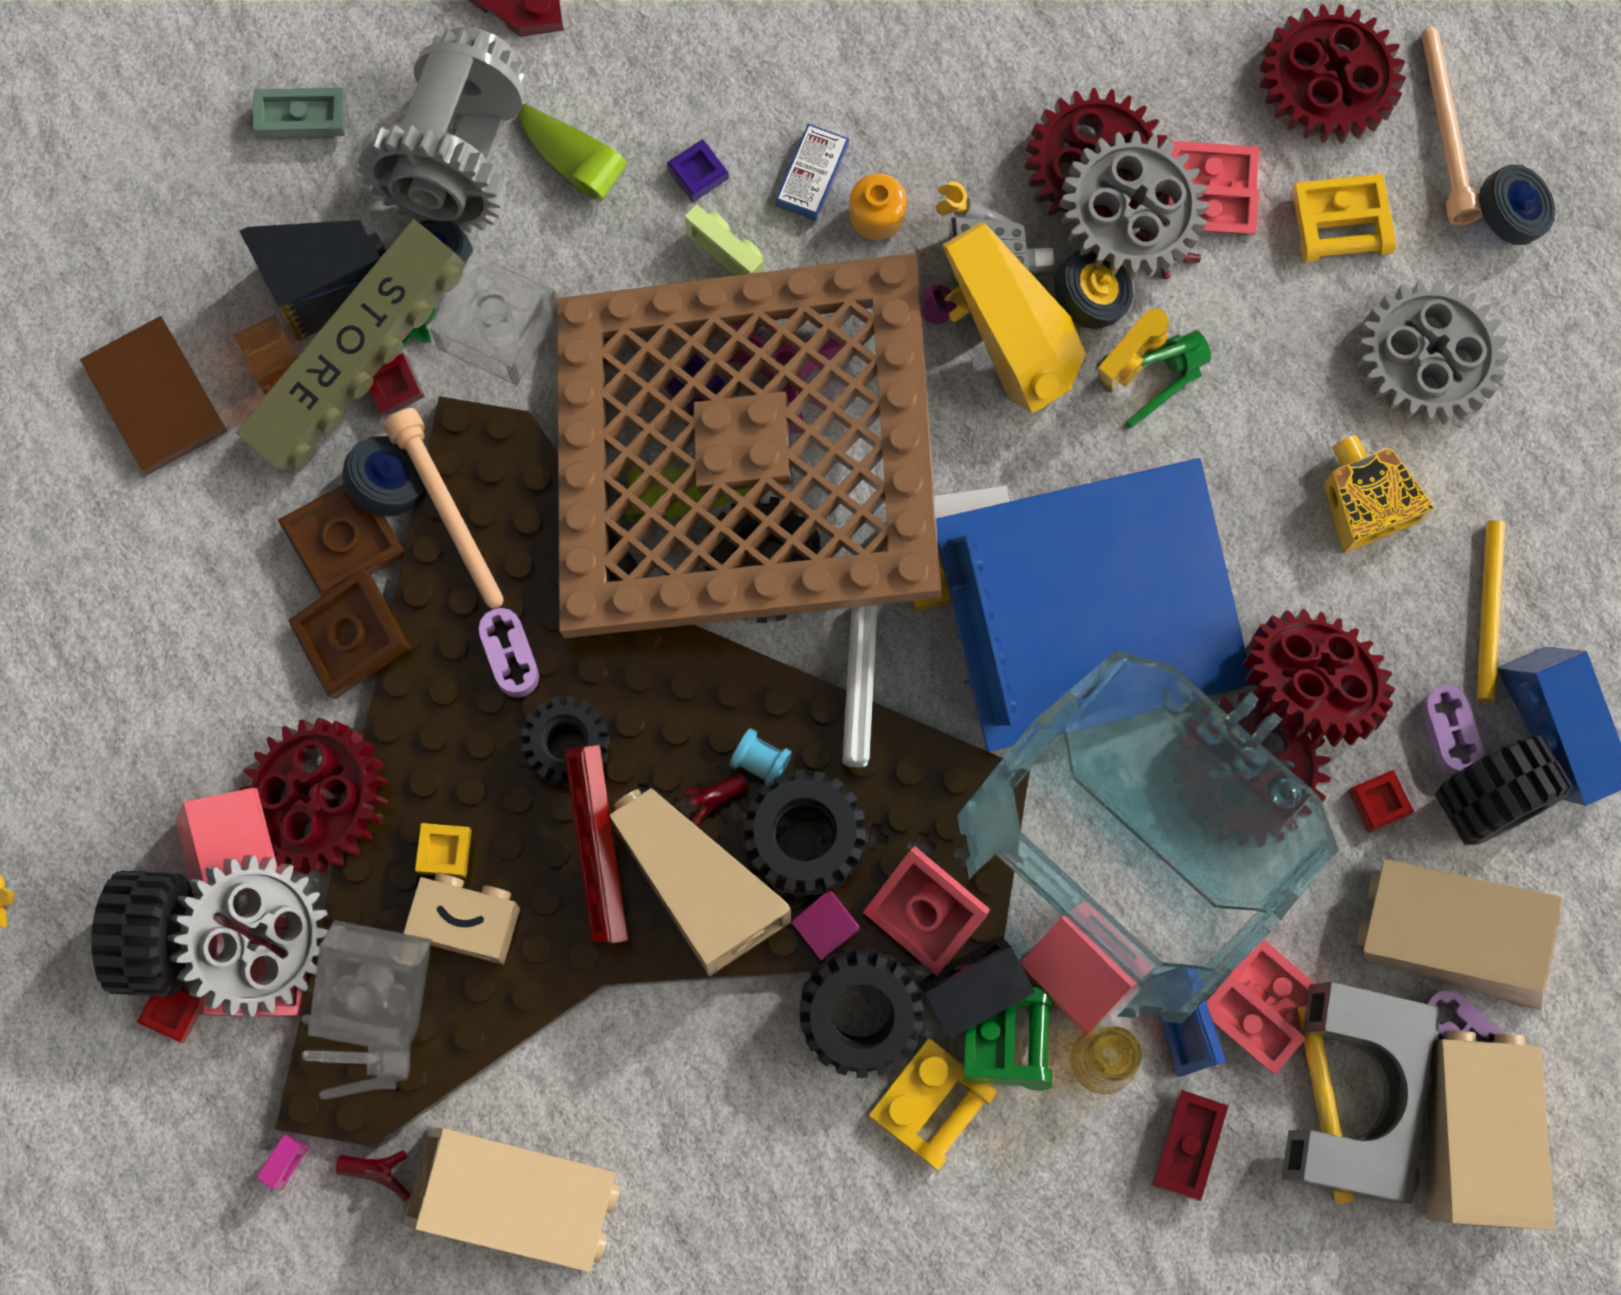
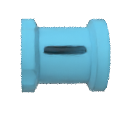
M750 728L737 746L729 766L734 769L738 767L746 769L765 780V784L770 787L774 784V778L781 775L785 770L792 751L787 748L780 751L757 738V731Z

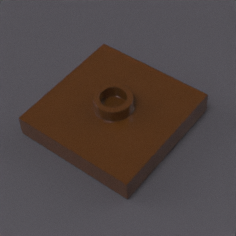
M343 485L278 519L281 528L321 596L328 593L360 569H365L372 575L403 558L405 553L385 517L366 512L353 503L344 490Z
M360 569L288 620L327 696L335 700L411 648L371 573L365 569Z

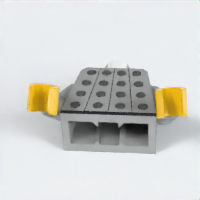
M952 181L938 188L939 194L945 195L948 199L936 204L937 212L940 215H948L954 211L956 216L951 217L948 234L949 240L977 223L983 222L1032 275L1053 274L1054 257L1052 247L1027 248L1024 225L1014 223L1011 219L967 197L965 188L958 182ZM951 267L953 291L945 296L944 299L945 301H952L956 305L955 309L949 313V317L954 322L959 321L964 316L974 319Z

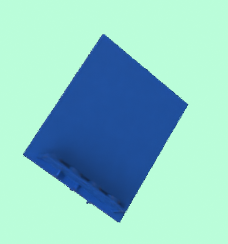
M1200 458L936 518L938 547L959 631L957 638L961 640L970 678L964 681V685L972 686L987 751L991 752L1251 685L1245 683L1244 680L1250 670L1242 666L1247 653L1244 652L1245 645L1229 581V570L1226 568Z

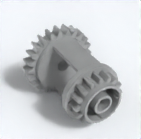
M459 27L451 31L446 30L443 37L436 35L433 43L419 53L414 65L417 87L401 127L393 124L390 131L380 127L377 134L370 133L358 159L360 163L358 172L364 174L362 182L373 186L371 191L373 195L386 197L384 205H397L400 207V215L411 213L415 215V220L418 223L424 219L452 221L468 233L472 231L473 226L484 230L486 223L493 225L496 217L499 218L506 199L507 187L501 185L504 178L501 175L494 174L496 166L490 164L489 161L504 121L514 118L520 112L525 98V90L522 84L524 74L520 73L523 66L518 62L513 49L501 38L490 32L473 27ZM453 113L461 116L454 135L446 132Z

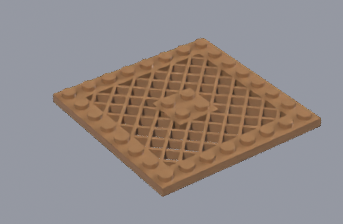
M916 253L557 298L560 633L564 638L942 598L919 270ZM873 308L874 315L866 309ZM834 313L829 320L820 315ZM854 315L865 324L851 338L840 330V327ZM788 319L783 326L775 321ZM808 320L818 327L819 330L805 343L794 334ZM744 323L738 331L730 327L731 325ZM763 326L774 335L760 349L750 342L749 339ZM698 330L692 337L684 332ZM718 331L729 340L714 354L704 345ZM874 334L876 355L864 347ZM654 335L648 342L640 338L642 336ZM674 337L684 346L669 360L659 351ZM830 338H833L844 347L829 361L818 351ZM629 342L639 351L626 365H623L614 357ZM786 343L795 349L797 353L783 366L772 357ZM742 349L752 358L738 372L728 365L727 362ZM696 354L707 363L694 377H691L682 368ZM856 355L868 365L854 379L841 369ZM650 360H653L662 369L647 383L637 374ZM810 360L822 370L807 384L797 377L796 374ZM607 365L617 372L608 384ZM765 366L776 376L761 390L750 380ZM720 372L730 379V382L715 395L705 385ZM876 376L878 377L879 397L866 388ZM675 377L685 387L670 401L660 391ZM834 378L846 388L831 402L820 392ZM630 382L640 392L625 406L615 397ZM787 384L800 392L790 404L786 392H780ZM742 389L750 394V396L735 397ZM698 395L705 401L694 402V418H692L683 409ZM858 396L871 406L858 420H855L844 410ZM653 400L663 410L648 424L637 415ZM812 401L824 412L809 426L797 416ZM607 405L618 413L609 424L607 421ZM879 416L881 438L868 429ZM676 418L687 427L671 442L661 432ZM836 419L847 427L848 431L833 444L821 434ZM631 423L641 433L625 447L615 438ZM790 425L802 434L792 446L790 444ZM859 438L873 447L860 463L846 453ZM694 439L695 460L684 452ZM654 441L664 451L649 466L638 456ZM815 443L826 454L811 468L799 458ZM608 447L619 454L609 466ZM882 458L884 481L871 472ZM677 459L688 469L672 484L661 474ZM837 462H840L851 472L836 487L824 476ZM631 464L642 474L626 489L616 479ZM793 467L805 477L789 492L781 485L792 483ZM864 480L876 491L861 506L848 495ZM695 481L699 493H706L697 503L685 494ZM655 483L666 492L650 508L639 498ZM816 485L829 496L814 511L801 500ZM609 488L620 496L610 508ZM752 488L744 497L734 491ZM770 490L782 501L766 516L755 505ZM724 496L736 506L720 522L708 511ZM678 501L690 511L674 527L662 516ZM884 501L886 504L887 525L873 515ZM839 504L854 514L840 530L826 520ZM632 506L644 516L627 532L616 522ZM794 509L807 520L791 535L780 527L779 524ZM748 514L760 525L746 540H743L732 530ZM702 520L713 530L699 545H696L686 535ZM864 523L879 533L865 549L850 539ZM656 525L667 535L651 551L640 540ZM819 528L832 539L816 555L803 543ZM609 530L621 539L611 551H609ZM772 533L784 542V545L769 560L756 549ZM725 538L738 549L721 565L709 554ZM679 543L691 554L674 570L663 559ZM888 544V551L881 552ZM842 547L853 554L834 557ZM633 548L645 559L628 575L617 564ZM795 552L805 559L804 561L787 562ZM748 557L758 564V566L740 567ZM702 562L713 570L694 572ZM655 568L666 575L646 578ZM610 573L620 581L610 582Z

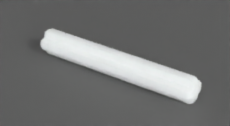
M878 605L851 608L842 762L847 767L864 768L867 766L870 758Z

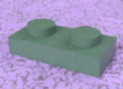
M343 88L254 89L253 132L256 138L345 136L346 95Z

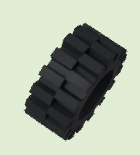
M559 696L550 698L552 702L550 704L544 705L541 702L537 705V712L534 715L529 713L525 719L527 726L522 728L521 738L523 740L521 747L529 767L532 768L537 777L545 779L552 786L556 787L557 784H563L564 788H570L566 759L556 758L548 750L547 740L550 733L562 725L575 726L584 735L583 746L600 745L602 763L605 764L609 757L607 751L610 748V739L602 716L597 710L592 709L590 703L585 700L582 703L578 702L576 697L567 696V700H560Z

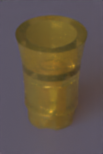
M1098 1026L1087 1036L1083 1033L1076 1040L1071 1052V1066L1075 1077L1085 1088L1098 1094H1113L1126 1088L1134 1079L1142 1061V1049L1138 1039L1132 1032L1119 1026ZM1112 1048L1116 1051L1118 1055L1116 1065H1109V1059L1103 1057V1049Z

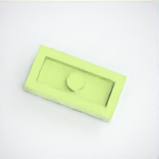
M696 204L685 215L686 235L734 276L764 272V260H762L763 255L760 250L749 240L744 239L741 242L729 232V225L719 214L714 211L708 214Z

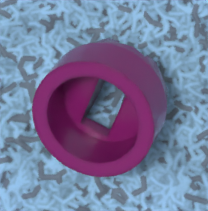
M932 285L922 293L920 297L922 317L927 322L942 324L950 320L949 313L955 309L956 304L944 299L945 296L952 292L948 287ZM934 295L941 296L945 310L938 312Z

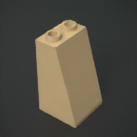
M652 788L642 794L639 789L634 790L614 804L616 811L609 816L617 835L709 976L791 923V909L786 901Z
M1384 859L1381 873L1373 871L1371 875L1367 899L1375 902L1371 919L1363 917L1361 920L1357 945L1364 947L1363 953L1367 962L1542 1010L1561 919L1563 897Z
M1446 1031V1038L1436 1040L1433 1046L1430 1064L1433 1081L1429 1092L1426 1219L1458 1224L1554 1230L1555 1219L1541 1046L1525 1045V1036L1494 1034V1043L1476 1042L1475 1032Z
M429 1126L402 1224L415 1230L591 1273L593 1262L599 1263L605 1250L606 1233L601 1231L606 1212L612 1213L615 1208L619 1194V1184L614 1183L616 1172L445 1128Z

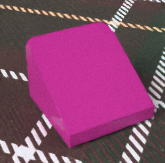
M831 890L823 894L791 922L821 961L860 930L859 925Z

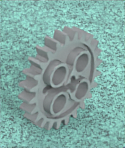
M1138 131L1134 132L1129 143H1125L1123 136L1118 132L1112 140L1111 147L1103 138H1100L1095 146V152L1085 148L1080 157L1082 163L1073 162L1069 170L1072 177H1066L1062 185V189L1069 194L1062 196L1059 207L1070 211L1064 214L1061 223L1067 226L1075 225V228L1068 237L1069 242L1082 239L1084 245L1079 253L1081 257L1093 251L1097 254L1094 260V267L1098 268L1105 260L1111 262L1110 273L1113 276L1121 266H1126L1129 279L1134 278L1139 267L1143 268L1148 278L1152 277L1156 271L1157 263L1165 272L1169 271L1174 264L1173 258L1182 262L1189 253L1186 247H1195L1200 239L1195 232H1201L1207 223L1206 220L1199 216L1205 214L1209 203L1197 200L1202 197L1207 187L1202 184H1193V181L1200 172L1199 168L1185 170L1183 166L1189 155L1186 153L1176 159L1171 156L1174 148L1173 142L1167 144L1163 150L1157 148L1158 140L1155 134H1153L1147 144H1142ZM1116 170H1129L1134 175L1135 181L1121 179ZM1104 183L1107 188H1101L1099 184ZM1163 192L1168 194L1174 204H1162L1157 200L1155 193ZM1132 200L1139 204L1136 210L1128 205ZM1093 206H1107L1111 210L1113 217L1104 218L1099 216ZM1162 222H1167L1168 226L1164 227ZM1141 228L1146 230L1151 237V241L1143 242L1138 240L1134 236L1132 229Z
M1420 280L1414 286L1412 294L1408 288L1401 285L1395 293V298L1386 294L1380 302L1381 308L1373 307L1368 315L1370 321H1366L1360 330V333L1366 338L1360 340L1356 350L1367 355L1361 358L1358 368L1371 369V372L1364 380V384L1373 385L1378 383L1380 388L1374 399L1379 400L1389 396L1392 401L1388 411L1391 413L1400 405L1405 407L1406 421H1409L1416 412L1421 413L1424 425H1428L1435 414L1438 415L1443 425H1447L1453 416V412L1462 421L1470 413V408L1478 412L1486 403L1484 398L1491 399L1498 390L1494 383L1499 384L1506 374L1499 367L1505 364L1509 359V355L1497 350L1503 347L1507 337L1493 335L1501 321H1486L1484 317L1491 307L1485 305L1476 309L1472 306L1476 298L1474 292L1464 300L1459 298L1460 289L1457 284L1449 293H1444L1441 280H1437L1430 291H1427L1424 283ZM1425 317L1436 318L1441 323L1442 328L1437 329L1430 326ZM1405 323H1409L1412 327L1406 326ZM1391 343L1402 344L1407 348L1409 355L1398 354L1394 351ZM1432 350H1434V351L1436 352V353H1434L1433 355H1430V354L1428 353V352H1431ZM1456 350L1466 351L1471 356L1473 362L1461 360L1456 354ZM1422 376L1432 377L1436 380L1439 389H1432L1426 386ZM1453 378L1460 379V382H1455Z
M244 855L240 867L236 859L225 858L223 863L224 873L217 867L207 866L205 868L208 878L207 883L198 879H191L189 881L196 893L194 897L178 896L177 900L186 908L184 915H170L169 919L181 925V931L168 935L167 940L180 944L181 950L172 954L169 959L172 962L186 964V967L176 977L184 982L195 979L189 994L199 998L207 993L205 1006L216 1009L223 1002V1013L235 1015L239 1007H241L243 1015L255 1017L259 1004L263 1011L273 1013L275 1012V998L282 1003H293L290 992L291 987L303 991L308 989L306 982L302 978L305 972L319 974L320 970L311 960L313 956L327 954L325 949L316 945L317 938L329 935V930L318 928L316 921L327 915V910L312 908L311 905L319 898L320 893L317 891L303 892L309 878L297 875L291 879L294 866L282 863L276 869V859L272 857H263L258 866L256 856ZM243 889L248 895V905L238 915L233 908V900L238 891ZM214 913H219L235 925L249 927L253 935L281 947L285 951L284 957L280 958L264 946L248 943L249 939L246 936L216 923L213 920ZM285 913L289 919V926L285 934L278 937L274 930V924L277 917ZM220 933L224 939V948L218 957L212 959L208 952V945L212 937ZM261 956L265 962V971L258 980L253 981L250 975V968L253 961Z

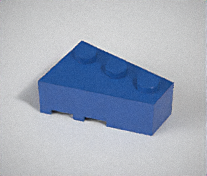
M1545 646L1497 667L1530 735L1543 736L1571 782L1573 788L1564 798V801L1586 806L1621 791V741L1588 652Z

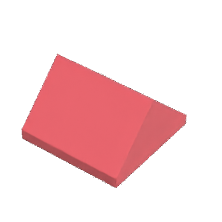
M257 788L183 802L175 822L190 880L198 879L207 883L208 878L205 870L207 866L217 867L224 873L223 863L225 858L236 859L240 867L244 855L256 856L258 866L263 857L275 858ZM242 889L238 891L234 898H237L247 893L245 890Z
M914 846L863 913L934 974L938 975L985 920L990 909Z
M1083 902L1062 916L1020 962L1025 974L1039 988H1043L1052 1001L1086 1036L1154 971L1086 902Z

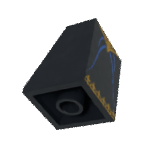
M360 220L253 226L239 231L296 341L320 331L386 252L377 233L373 232L368 235Z

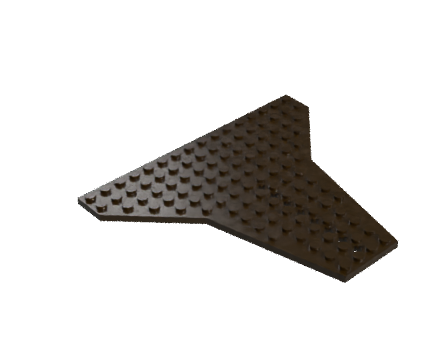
M439 396L427 451L503 595V604L499 608L509 609L514 612L522 624L539 671V681L532 693L519 698L508 696L499 687L479 634L481 619L492 609L485 604L426 488H424L422 496L414 506L391 609L411 648L378 670L362 740L376 747L371 757L384 762V766L375 775L387 779L388 784L377 789L376 795L388 801L387 804L375 806L373 813L383 819L382 823H369L366 827L373 836L372 841L359 838L356 843L360 854L355 856L344 851V866L334 865L324 909L327 910V915L322 918L320 927L329 930V935L317 940V946L325 949L327 954L314 956L313 964L317 966L320 972L319 974L310 973L308 989L305 994L275 1129L376 1147L603 988L810 973L816 964L821 966L826 961L825 958L821 961L793 924L790 923L709 976L617 835L612 821L611 827L628 940L616 943L593 942L591 940L570 788H564L563 784H557L555 787L548 784L545 779L537 777L532 768L529 767L521 744H523L521 731L522 728L527 726L525 719L529 713L534 715L537 712L536 706L541 702L544 705L552 703L550 698L559 696L560 700H567V696H573L581 703L585 700L591 704L593 710H597L602 716L610 739V748L607 751L609 757L606 764L602 763L610 814L616 811L614 804L620 798L637 790L638 787H645L646 790L652 788L674 806L675 801L683 800L686 787L706 788L716 785L738 773H742L749 790L718 805L701 822L699 829L757 878L758 873L755 869L752 870L748 862L747 852L745 851L744 820H738L736 827L727 826V818L720 816L721 810L730 808L731 803L740 804L741 811L747 813L751 800L755 801L758 798V791L765 785V780L742 767L734 769L729 766L731 758L746 732L751 728L757 731V738L780 751L785 748L792 751L791 758L783 771L785 778L793 777L796 770H805V776H814L815 771L825 773V779L833 782L836 778L844 783L843 789L847 793L853 792L858 799L857 806L859 810H863L866 833L870 832L871 827L880 828L881 835L888 837L887 845H879L877 852H871L868 850V843L865 842L862 858L851 878L848 877L844 881V885L838 890L834 891L831 889L860 927L858 933L833 951L836 955L844 953V948L855 946V950H865V946L875 947L878 953L884 954L885 951L895 956L899 964L903 963L905 966L924 965L863 913L911 850L908 849V842L916 841L919 835L928 837V843L935 847V852L926 853V856L990 909L985 920L948 963L964 957L1001 936L1005 937L1030 775L1029 769L875 702H872L870 758L868 764L864 768L847 767L842 762L846 706L845 689L694 624L564 638L560 633L558 451L529 411ZM609 530V551H611L620 541V538ZM629 552L617 566L630 575L638 564ZM610 573V582L620 581ZM503 621L496 622L494 624L495 631L489 634V637L497 636L503 649L510 647L508 631L513 629L514 626L506 627ZM516 657L507 659L511 674L504 677V680L512 679L516 685L524 683L523 675L529 672L530 669L522 670L518 665ZM562 725L555 728L547 740L549 752L559 759H565V749L582 747L584 745L583 733L572 725ZM800 810L788 814L787 819L794 821V827L785 828L783 835H776V842L780 850L787 856L800 861H810L823 856L831 848L834 839L833 836L830 844L821 842V834L813 832L815 825H823L826 818L809 810ZM691 812V814H690V816H689V820H690V821H691V819H692V817H693V815H694L695 812ZM421 823L470 827L472 833L466 878H458L464 881L462 888L480 893L483 886L499 888L510 892L509 900L516 902L519 906V915L504 965L411 941L403 934L420 877L430 880L435 878V875L417 874L415 871ZM966 843L975 845V851L981 853L982 856L981 861H974L971 868L962 867V859L955 857V849H963ZM768 883L767 886L774 891V887ZM785 892V895L782 896L776 893L790 907L791 922L819 899H815V895H805V900L794 899V894Z

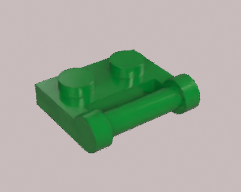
M1033 987L1034 994L965 1031L963 1083L1023 1086L1036 1091L1048 1090L1052 1087V1070L1048 1068L1049 1011L1053 1010L1054 1002L1043 988ZM1016 1007L1026 1008L1030 1011L1028 1065H1014Z

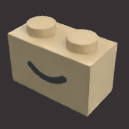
M436 873L434 880L420 877L403 934L411 941L504 965L520 911L516 902L509 900L511 893L491 886H483L481 893L462 888L463 880Z

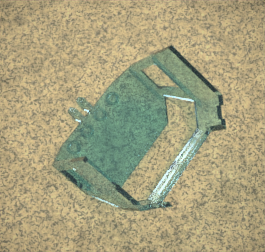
M1116 650L1031 723L957 815L961 835H966L970 857L966 860L969 879L997 855L1137 983L1141 990L1117 1017L1137 1018L1140 1014L1162 1016V1021L1183 1023L1266 938L1339 848L1319 795L1261 745L1263 740L1282 721L1278 715L1273 713L1271 716H1267L1257 726L1258 730L1251 736L1238 722L1243 717H1247L1256 707V702L1259 699L1252 692L1228 715L1174 666ZM1062 729L1064 730L1071 777L1214 908L1257 911L1205 966L1162 962L1021 833L1013 789Z

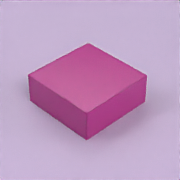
M284 1134L256 1178L273 1189L283 1190L310 1147L297 1138Z

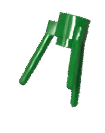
M1194 330L1183 336L1177 334L1168 338L1160 349L1155 351L1148 350L1141 357L1144 359L1141 366L1165 360L1168 368L1173 373L1181 372L1182 375L1126 421L1128 428L1134 427L1142 419L1146 418L1187 383L1202 377L1199 367L1210 363L1211 351L1200 331ZM1108 355L1103 356L1102 361H1104Z

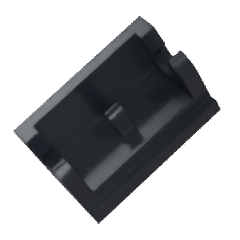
M1003 936L945 966L938 975L932 973L917 981L948 1039L957 1036L1035 993L1011 945Z

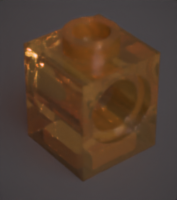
M276 315L233 334L265 395L268 394L298 358Z

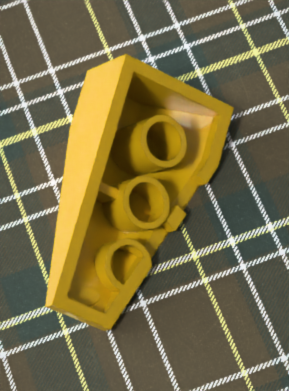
M979 222L942 245L1007 398L1033 414L1069 392L1086 356L1071 316L985 223Z

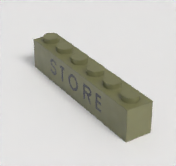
M413 218L235 433L274 467L290 475L295 470L302 469L312 459L315 452L313 448L322 437L335 431L344 419L343 412L352 401L361 398L369 391L374 381L373 376L382 365L390 363L399 355L403 348L402 341L412 329L419 328L428 320L433 311L432 305L442 293L451 291L458 284L462 277V269L467 264Z

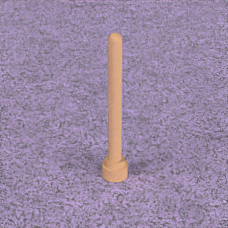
M1429 27L1422 32L1421 39L1452 191L1449 193V200L1446 202V209L1451 224L1466 225L1483 218L1479 203L1480 194L1476 193L1474 187H1470L1439 32L1435 28Z
M415 408L396 412L387 418L383 424L388 437L393 444L397 443L400 449H406L485 604L491 609L499 608L503 604V595L422 441L425 437L423 433L425 425Z

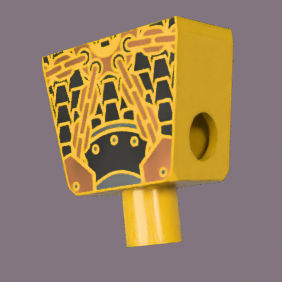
M1357 435L1347 437L1332 446L1341 467L1332 471L1326 479L1324 491L1344 554L1418 524L1434 509L1430 499L1394 450L1387 448L1367 456Z

